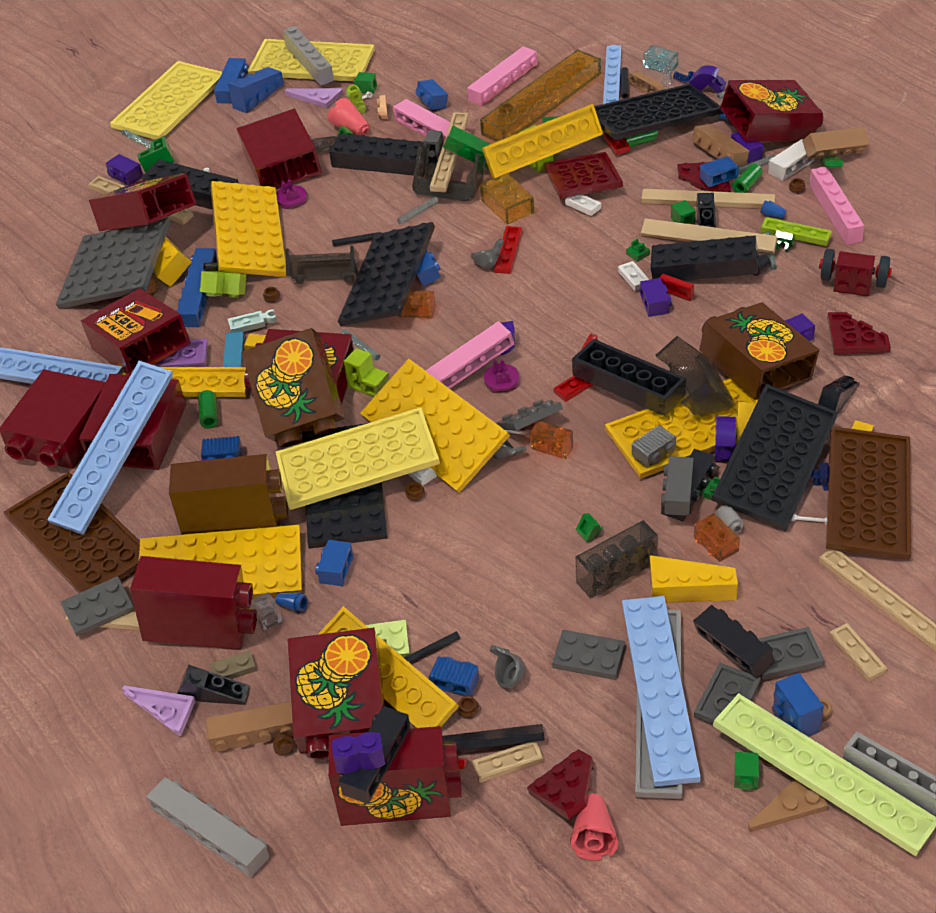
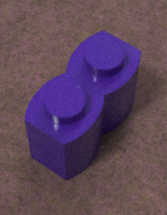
M368 732L357 737L344 736L331 741L333 758L338 773H352L361 768L376 769L385 765L380 733Z

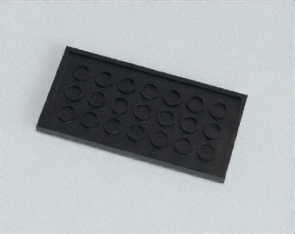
M690 83L594 106L601 129L614 140L634 137L638 134L662 130L666 127H674L678 124L702 120L706 117H715L723 113L718 103Z
M433 222L407 226L398 230L393 229L384 233L379 232L374 235L337 321L340 326L401 315L434 232L435 225Z
M766 384L719 480L711 501L723 506L732 507L735 511L787 531L839 412Z
M364 424L337 427V430L319 436L315 435L314 430L302 433V443ZM382 482L306 505L308 548L326 547L328 540L358 543L388 539Z

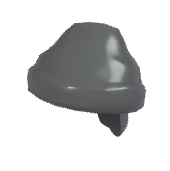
M499 239L496 241L492 249L472 253L471 259L483 269H492L498 260L503 240Z
M506 440L493 457L497 460L508 456L513 457L516 454L525 452L526 447L519 446L513 448L510 442Z
M491 645L490 652L498 656L495 663V677L498 684L506 689L514 688L523 679L526 672L525 663L520 656L510 653L509 649H502L501 647Z

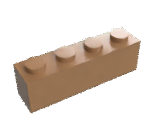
M711 124L695 126L692 138L694 143L717 159L729 156L739 167L746 166L750 152L748 149Z
M864 127L810 133L802 141L807 157L820 159L824 156L834 157L838 154L845 156L854 152L859 154L864 152L865 148L870 145Z
M291 701L206 718L208 741L212 752L245 747L260 742H269L280 734H287L292 737Z

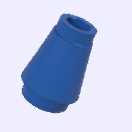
M765 200L760 213L767 217L784 219L787 210L771 200Z
M302 592L278 593L276 604L299 613L307 608L308 598Z

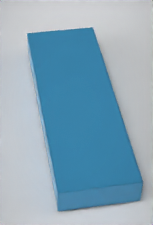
M243 331L226 333L223 367H242Z

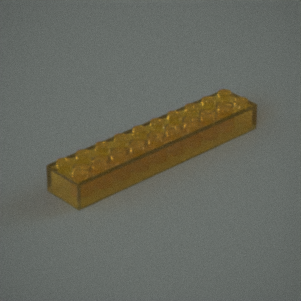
M577 49L481 118V135L497 142L529 128L601 75V58Z

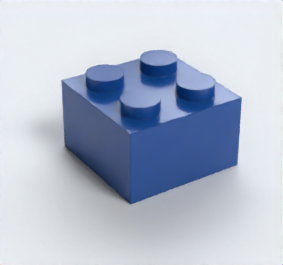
M797 673L776 682L772 706L774 715L807 737L819 733L824 706L802 675Z

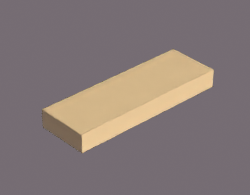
M848 623L829 632V637L868 682L887 673V667Z
M528 742L472 760V765L479 783L543 763L544 759L537 742Z

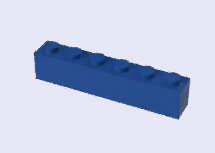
M196 248L194 255L191 256V266L188 267V276L185 277V286L182 288V296L178 300V310H176L181 314L185 327H200L208 300L206 293L200 292L201 271H204V263L218 262L215 248Z

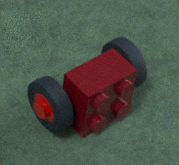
M825 249L823 259H820L819 264L821 280L830 281L832 272L835 269L833 292L869 296L873 275L877 279L876 287H886L887 278H891L892 268L889 267L891 258L889 256H881L876 268L874 267L875 256L839 251L836 262L835 250Z

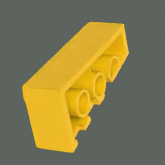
M165 236L154 271L157 278L171 287L192 261Z
M650 555L649 572L652 597L664 596L665 603L737 600L738 582L736 568Z

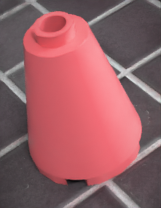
M346 97L336 101L337 105L334 108L331 107L329 111V122L339 128L346 126L355 135H367L370 126L352 101Z
M592 793L587 794V807L577 814L570 838L571 849L573 848L576 851L578 857L598 861L602 860L604 855L609 854L610 857L615 853L618 847V837L604 798Z

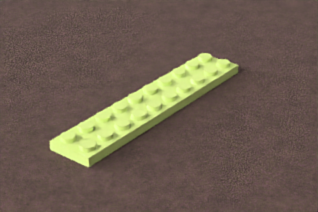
M739 693L714 720L713 726L752 752L758 753L766 761L914 856H917L936 829L935 816Z

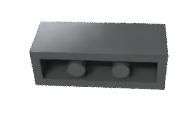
M669 456V464L664 465V476H667V479H663L662 491H666V494L662 493L661 506H665V514L689 516L693 458Z

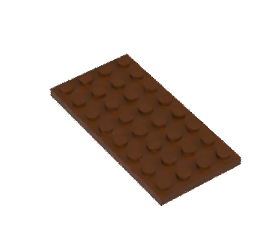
M832 426L829 449L826 549L910 560V437Z
M67 472L4 511V515L78 593H81L117 576L121 581L135 572L139 563L140 540L102 503L83 535L50 523L47 519L73 476L70 472Z

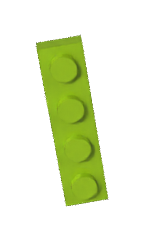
M768 217L765 218L761 226V233L776 235L778 230L794 234L795 240L823 246L828 245L832 236L831 230Z

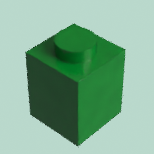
M359 72L357 77L354 78L353 84L359 87L361 93L371 92L374 94L377 88L376 73Z
M686 200L671 205V219L674 222L695 224L696 211Z
M735 752L734 788H741L743 790L757 789L759 779L758 753Z

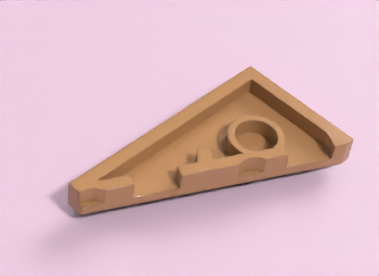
M795 779L748 822L749 832L823 812L827 810L828 805L824 797Z

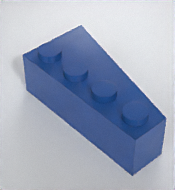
M266 67L256 71L253 75H246V78H239L236 82H229L228 87L233 109L248 113L284 84L282 72Z

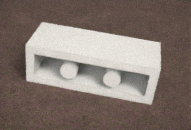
M801 139L769 160L768 174L784 181L815 161V158L807 157L803 140Z

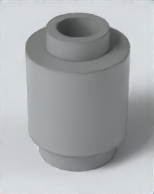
M724 505L716 511V520L727 534H737L742 530L744 521L732 507Z

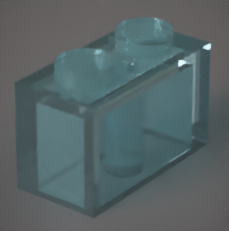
M652 45L643 54V67L670 74L678 66L677 52Z

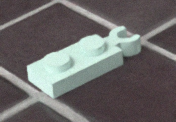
M268 310L263 314L261 311L228 319L231 332H246L266 327L265 323L277 322L274 310Z

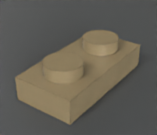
M250 650L209 663L213 673L230 679L256 671Z

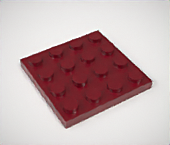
M606 152L544 163L545 170L560 199L586 195L588 193H600L604 190H616L623 187V181Z

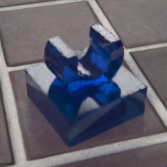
M828 462L820 463V469L813 470L811 474L813 485H822L824 491L828 490L829 483Z

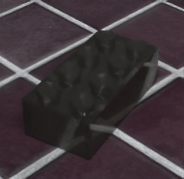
M642 520L575 556L576 583L591 599L601 595L609 588L619 585L629 577L637 575L640 571L650 567V555L658 556V534Z

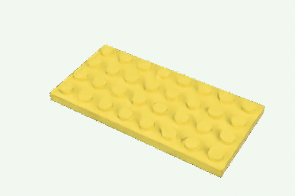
M264 39L248 69V74L253 75L256 71L270 67L281 71L283 78L315 80L285 46L284 40ZM310 41L331 64L333 79L337 81L353 82L359 72H365L375 50L374 45Z
M177 61L110 122L111 128L155 140L166 136L216 88L222 72Z
M421 407L276 451L290 510L440 464Z

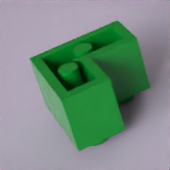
M165 136L152 141L151 148L137 154L145 173L158 160L175 162L173 151Z

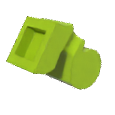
M350 85L346 89V96L352 101L358 111L364 114L366 106L362 100V93L357 85Z

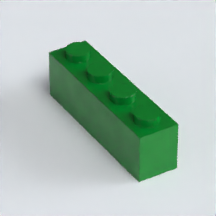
M453 125L443 148L489 170L482 147L490 145V143Z

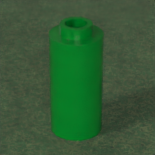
M658 130L638 134L634 137H625V140L630 147L656 140Z
M750 164L733 182V190L736 193H746L762 176V168L757 164Z
M210 390L202 391L198 395L200 425L207 429L214 428L218 424L216 394Z

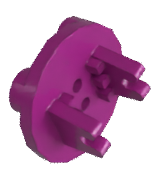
M290 179L287 181V184L284 181L281 183V188L276 192L277 203L283 209H290L292 206L306 203L307 193L303 187L292 185Z
M501 359L499 364L494 360L493 366L484 373V383L490 388L492 393L518 387L520 380L519 371L512 365L505 364L504 359Z

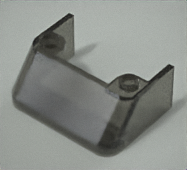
M418 145L412 185L413 191L419 195L465 202L473 200L483 181L485 156L476 153L474 170L468 173L466 182L450 180L446 192L430 191V184L436 166L427 164L429 147Z
M353 245L350 246L349 253L294 255L289 248L285 249L286 276L291 281H294V284H304V281L342 279L345 282H353L358 277L359 253Z
M676 336L655 355L659 360L668 365L669 371L686 378V390L689 395L681 403L689 408L695 416L699 415L702 417L729 410L736 404L712 362L679 336Z

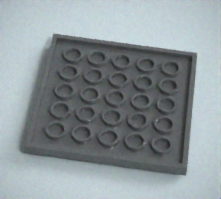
M162 218L146 225L113 229L83 236L56 306L59 309L128 295L139 288L146 291L170 225L169 219Z

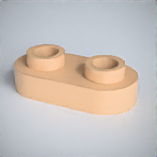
M379 95L380 99H377L378 117L381 116V119H388L386 95Z

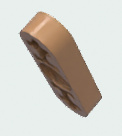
M638 71L628 75L629 83L646 94L664 90L661 83Z

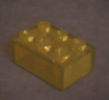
M508 173L480 185L481 201L506 225L534 213V197Z

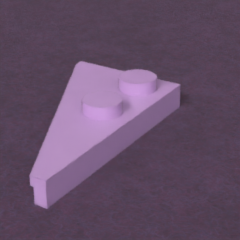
M287 88L285 95L327 109L343 95V89Z
M123 686V694L174 733L179 736L182 735L196 702L194 696Z

